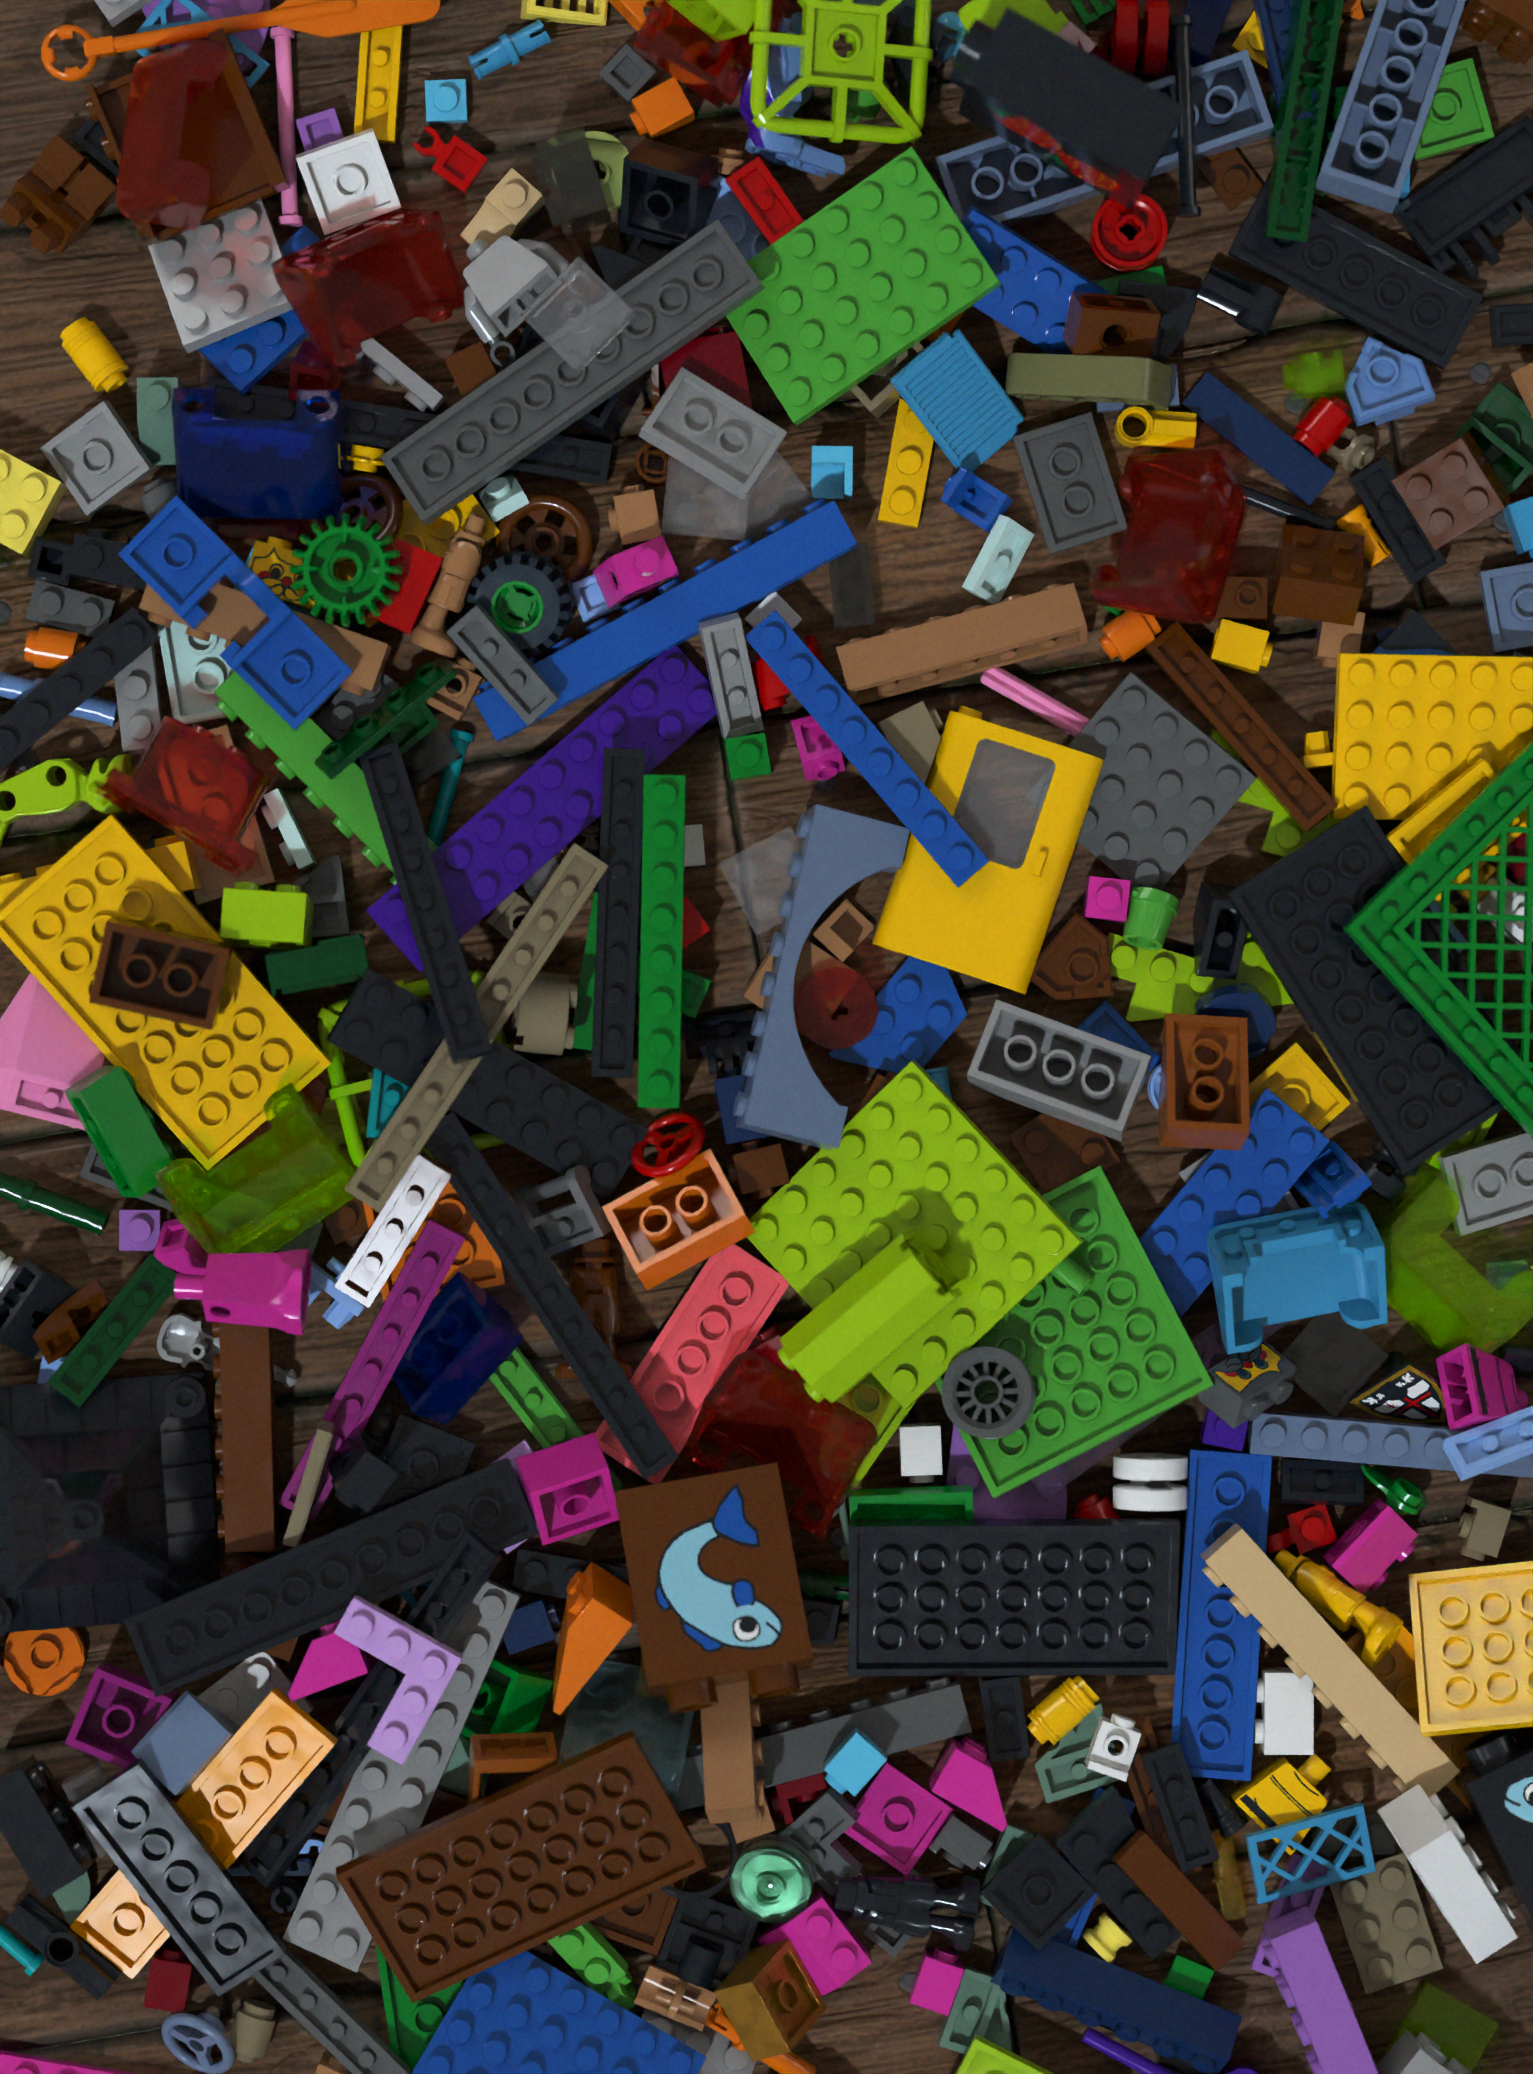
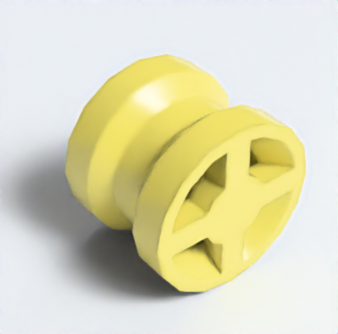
M1106 1911L1099 1916V1923L1094 1928H1087L1082 1933L1083 1938L1109 1963L1116 1959V1952L1122 1946H1129L1133 1942V1939L1126 1930Z

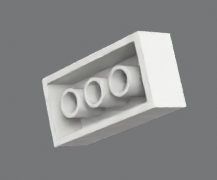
M1417 1784L1377 1810L1443 1916L1476 1964L1518 1938L1509 1923L1515 1919V1916L1502 1897L1495 1901L1494 1898L1499 1896L1498 1889L1486 1871L1478 1874V1871L1483 1869L1482 1863L1469 1844L1461 1847V1844L1466 1842L1465 1836L1451 1816L1446 1820L1443 1819L1449 1814L1436 1794L1428 1798L1421 1786Z

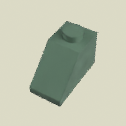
M178 377L137 378V423L141 449L153 466L184 465V383Z

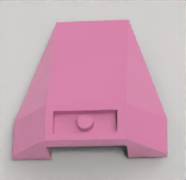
M30 972L0 1018V1110L86 1131L64 1090L103 1065H114Z

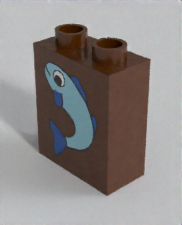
M778 1463L614 1491L650 1697L667 1695L670 1713H685L718 1705L716 1686L749 1680L751 1697L754 1699L775 1697L800 1690L798 1671L813 1669V1656Z

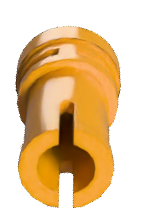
M1360 504L1335 523L1342 531L1364 536V558L1367 560L1369 567H1372L1392 552L1372 526L1371 522L1373 520L1367 517L1366 508L1363 504Z

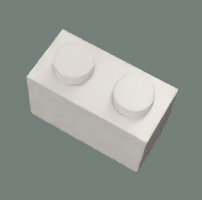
M1261 1667V1678L1257 1680L1256 1703H1261V1719H1255L1254 1743L1261 1744L1260 1749L1264 1755H1314V1694L1311 1692L1314 1688V1682L1307 1674L1299 1679L1289 1667Z

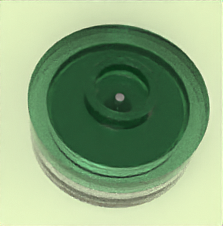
M775 1834L759 1836L748 1842L740 1851L733 1868L734 1871L730 1877V1888L735 1902L747 1915L767 1923L786 1922L802 1912L807 1906L816 1882L815 1864L808 1851L797 1841Z

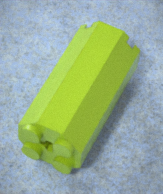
M911 1231L900 1234L780 1338L783 1346L777 1351L780 1360L790 1370L796 1369L806 1381L803 1384L805 1390L815 1401L820 1403L826 1398L831 1403L840 1400L962 1295L959 1287L951 1290L949 1285L955 1281V1278L931 1247L924 1242L918 1247L910 1242L916 1237Z

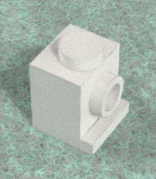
M1112 1713L1111 1719L1100 1716L1084 1761L1086 1767L1126 1782L1141 1737L1140 1730L1134 1727L1136 1721L1116 1713ZM1112 1740H1120L1123 1743V1748L1119 1753L1114 1754L1108 1751V1744Z

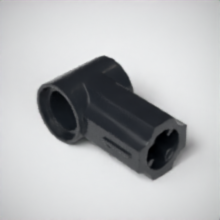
M1212 265L1196 299L1234 317L1233 321L1241 327L1255 334L1266 336L1284 297L1269 287L1255 282L1249 284Z

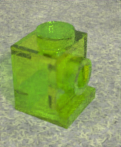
M1342 349L1333 350L1329 354V359H1323V353L1298 355L1299 361L1282 366L1284 390L1291 389L1292 400L1317 398L1319 396H1340L1345 391Z

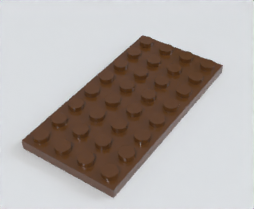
M631 1729L336 1867V1878L409 1999L414 2003L707 1867L704 1854L634 1731Z

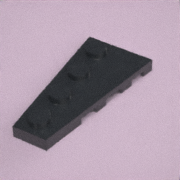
M1111 1785L1055 1834L1051 1840L1083 1879L1096 1891L1098 1897L1147 1956L1154 1960L1177 1940L1181 1934L1111 1859L1137 1833L1117 1788Z

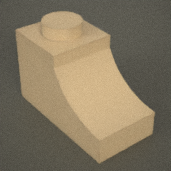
M511 168L487 195L480 210L462 231L460 237L469 245L475 240L484 239L490 246L501 236L507 235L514 239L545 204L543 194Z

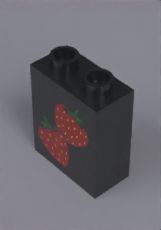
M1008 7L1005 9L995 29L977 19L974 20L952 61L954 68L948 79L949 82L964 89L958 114L1131 210L1170 142L1186 108L1183 104Z

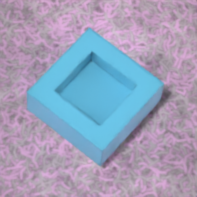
M466 79L425 80L427 124L468 123Z

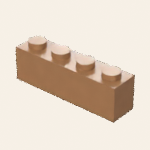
M749 1680L716 1686L719 1704L701 1710L705 1811L709 1824L759 1820L758 1806L766 1805L764 1781H757L756 1767L763 1766L762 1742L755 1741L754 1727H761L760 1703L753 1702Z

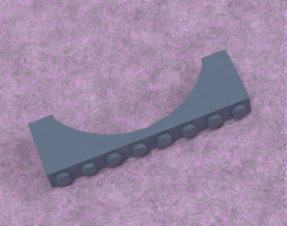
M818 804L809 808L807 813L800 815L796 828V836L801 838L798 853H792L787 868V876L792 877L789 893L784 892L782 894L778 908V916H782L783 920L780 932H774L769 947V955L774 956L771 972H765L760 987V995L765 996L762 1012H756L751 1027V1035L756 1036L753 1052L748 1051L743 1062L742 1075L747 1076L744 1092L739 1091L737 1093L733 1106V1115L738 1116L736 1127L827 1150L839 1148L848 1107L838 1105L823 1087L802 1048L793 1008V986L796 966L802 947L811 929L822 913L837 897L866 877L881 871L894 873L902 868L910 832L907 828Z

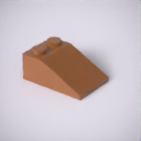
M1165 1014L1158 1107L1159 1146L1241 1151L1250 1133L1247 1018Z

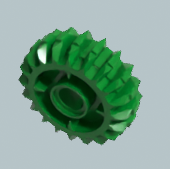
M343 514L341 527H337L336 521L332 516L326 517L329 530L325 532L317 523L312 524V531L318 537L312 541L304 534L300 536L299 540L308 549L306 552L294 549L292 556L303 560V565L290 566V573L303 575V579L292 583V588L295 591L306 588L308 590L299 598V602L302 605H307L315 600L316 603L310 613L317 617L324 609H327L325 622L331 625L334 623L337 613L341 614V623L344 627L350 626V614L354 613L359 624H366V616L363 611L368 608L376 618L381 616V612L375 603L380 599L385 605H392L393 600L384 592L386 588L392 591H399L400 585L395 581L389 580L390 575L398 576L403 574L401 567L390 566L389 562L401 557L398 550L385 552L384 550L393 543L392 537L387 535L378 541L376 538L381 533L382 527L376 523L366 532L367 519L364 516H360L356 526L351 527L352 520L349 514ZM346 559L355 561L357 565L355 577L349 581L338 580L335 574L338 563Z

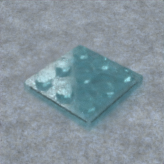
M604 1660L570 1702L558 1764L632 1729L669 1795L673 1798H678L695 1711L670 1713L667 1695L650 1697L644 1667Z

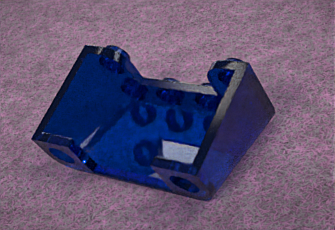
M174 388L171 408L177 495L198 517L325 519L328 516L336 515L340 511L343 501L346 470V448L339 390H298L295 420L213 419L216 398L215 389ZM196 400L202 402L204 407L198 412L189 413L185 411L184 404L188 401ZM315 402H322L329 406L326 412L317 415L311 414L306 410L310 404Z

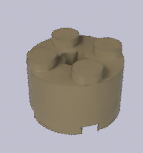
M538 972L512 1011L511 1032H516V1036H519V1042H511V1050L513 1052L562 1055L564 1049H572L574 1025L568 1022L569 1008H576L578 984H574V981H569V974Z

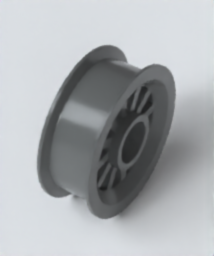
M977 1347L961 1354L949 1366L943 1378L941 1396L948 1417L959 1429L978 1438L999 1439L1016 1432L1028 1420L1035 1403V1385L1028 1368L1013 1354L996 1347ZM991 1363H997L998 1366L993 1376H991ZM983 1364L984 1376L980 1375L975 1366ZM1005 1368H1007L1011 1374L1000 1380ZM969 1370L976 1379L974 1382L964 1378ZM1016 1380L1018 1388H1005V1386ZM961 1382L970 1386V1391H959ZM986 1382H995L999 1389L997 1400L988 1405L981 1403L978 1397L979 1388ZM1007 1395H1018L1017 1403L1015 1404L1007 1400ZM971 1397L972 1400L961 1406L959 1398ZM1003 1404L1013 1408L1008 1416L1001 1407ZM977 1406L972 1418H970L966 1412ZM984 1410H986V1423H979ZM993 1410L997 1411L1002 1419L1001 1421L994 1423Z

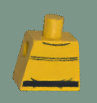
M1315 1752L1298 1769L1282 1756L1251 1778V1781H1247L1231 1794V1797L1262 1829H1267L1320 1814L1327 1805L1328 1800L1315 1786L1332 1769ZM1310 1828L1297 1831L1293 1840L1301 1843ZM1276 1837L1272 1838L1277 1844L1281 1841ZM1288 1845L1285 1851L1291 1856L1296 1849Z

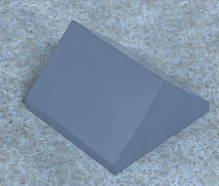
M186 1690L131 1752L137 1759L142 1758L155 1777L175 1796L181 1795L193 1784L234 1736L240 1726Z

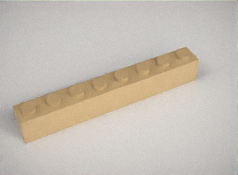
M1237 1523L1200 1555L1207 1563L1202 1569L1206 1576L1217 1588L1224 1583L1235 1594L1229 1599L1233 1606L1245 1619L1251 1613L1262 1624L1256 1630L1272 1649L1278 1644L1281 1645L1289 1654L1284 1660L1288 1667L1299 1679L1305 1674L1308 1675L1317 1685L1311 1692L1327 1710L1334 1704L1344 1715L1338 1722L1354 1740L1360 1735L1363 1736L1371 1745L1365 1752L1381 1770L1387 1765L1390 1766L1398 1775L1392 1782L1402 1793L1419 1784L1429 1798L1440 1791L1461 1772L1430 1737L1422 1736L1418 1723Z

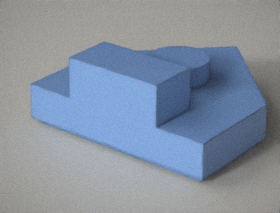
M1368 336L1343 388L1357 427L1373 421L1377 426L1415 413V407L1435 401L1436 396L1422 359L1409 353L1403 354L1389 348L1383 342Z

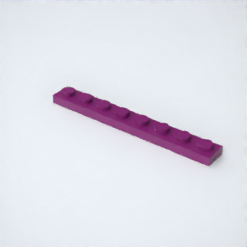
M432 1217L428 1218L322 1417L323 1420L333 1422L335 1429L307 1518L313 1522L316 1520L334 1486L331 1483L332 1477L328 1468L329 1462L357 1427L364 1430L466 1239L464 1233ZM316 1431L278 1501V1504L291 1511Z

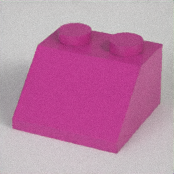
M594 1432L516 1458L522 1485L543 1546L619 1520L609 1467Z
M1377 1497L1322 1557L1360 1593L1364 1594L1367 1589L1373 1592L1388 1577V1573L1385 1570L1396 1559L1401 1562L1414 1550L1416 1543L1413 1540L1418 1534L1393 1509Z
M341 1619L320 1627L321 1633L312 1640L289 1690L288 1696L290 1701L368 1673L376 1664V1657L334 1634Z
M966 1735L962 1741L956 1737H951L928 1778L931 1791L1004 1832L1007 1822L988 1754L984 1751L986 1747Z
M822 1888L757 1937L761 1946L790 1939L821 1996L841 1987L872 1963L871 1952L842 1914L834 1909V1904Z

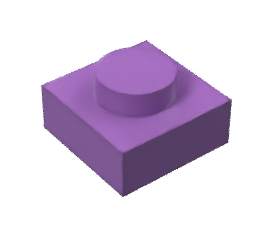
M335 108L295 120L305 151L344 138Z
M120 1209L119 1251H155L162 1228V1209Z

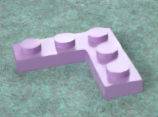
M355 1595L334 1634L406 1674L367 1743V1746L403 1765L464 1655L362 1597Z

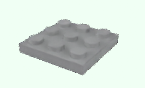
M262 200L161 243L148 246L179 336L187 353L302 306Z

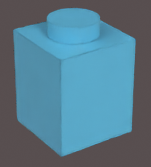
M855 1726L823 1762V1769L828 1773L824 1779L840 1794L847 1790L855 1797L888 1760L887 1754Z

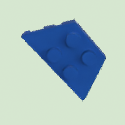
M909 956L828 1055L835 1059L885 1071L890 1070L898 1074L914 1060L923 1068L967 1016L948 969Z

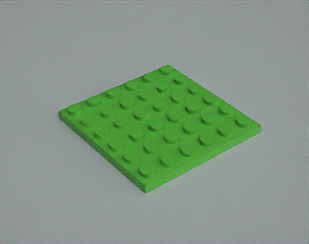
M1101 1166L1042 1195L1049 1205L1083 1240L1068 1257L1090 1276L1096 1278L1092 1286L1078 1299L1072 1291L1053 1275L1047 1276L974 1347H996L1013 1354L1028 1368L1035 1385V1403L1031 1415L1025 1424L1011 1435L999 1439H982L967 1434L958 1428L994 1499L1214 1386ZM991 1363V1376H993L998 1366L997 1363ZM983 1364L975 1366L980 1375L984 1376ZM1005 1368L1000 1380L1011 1374L1007 1368ZM970 1370L964 1376V1378L972 1382L976 1380ZM945 1374L935 1382L940 1394ZM1016 1380L1005 1386V1388H1018ZM961 1382L959 1391H970L971 1387ZM995 1382L982 1384L978 1391L979 1400L986 1405L995 1402L999 1395V1389ZM1007 1395L1006 1399L1016 1404L1018 1395ZM971 1397L959 1398L961 1406L972 1400ZM1005 1404L1001 1406L1007 1416L1013 1410V1408ZM977 1406L966 1412L970 1418H972ZM984 1410L979 1423H986V1410ZM993 1410L994 1423L1001 1421L1002 1419L997 1411Z

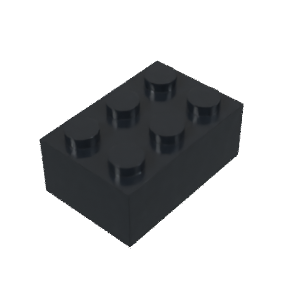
M34 1755L0 1774V1831L39 1896L43 1899L84 1875L96 1860L93 1855L96 1852V1848L87 1832H79L72 1818L75 1817V1813L69 1801L63 1795L58 1797L51 1783L54 1782V1778L48 1766L42 1760L37 1762Z

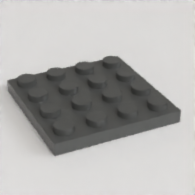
M1130 671L1067 746L1068 748L1104 760L1077 841L1123 880H1131L1130 886L1133 888L1148 887L1161 890L1257 778L1245 765L1133 671ZM1054 762L1025 796L1040 810L1042 809L1055 771Z

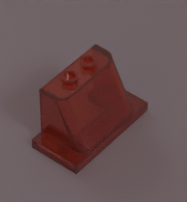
M165 716L159 723L129 776L114 768L102 779L95 793L130 814L136 809L203 848L205 851L202 857L238 877L251 869L259 855L239 842L272 779L264 771L249 763L251 757L234 746H229L226 749L214 742L215 735L207 729L196 724L191 728L177 719Z

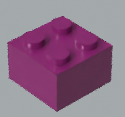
M102 1661L95 1669L65 1744L125 1768L138 1760L131 1751L174 1704L178 1692L171 1690L155 1697L148 1679Z

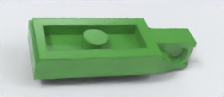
M590 1922L547 1941L592 1990L604 1997H609V2000L626 2010L636 2005L634 2000L638 1990L631 1983L632 1976L627 1970L629 1964Z

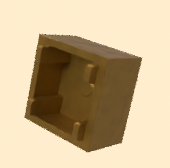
M790 1939L752 1948L714 1991L717 2000L727 2014L752 2062L791 2052L827 2009Z

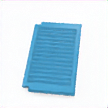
M956 329L951 335L945 331L889 380L957 471L964 466L974 472L1012 439L1013 436L1020 432L1017 425L1025 419L960 329Z

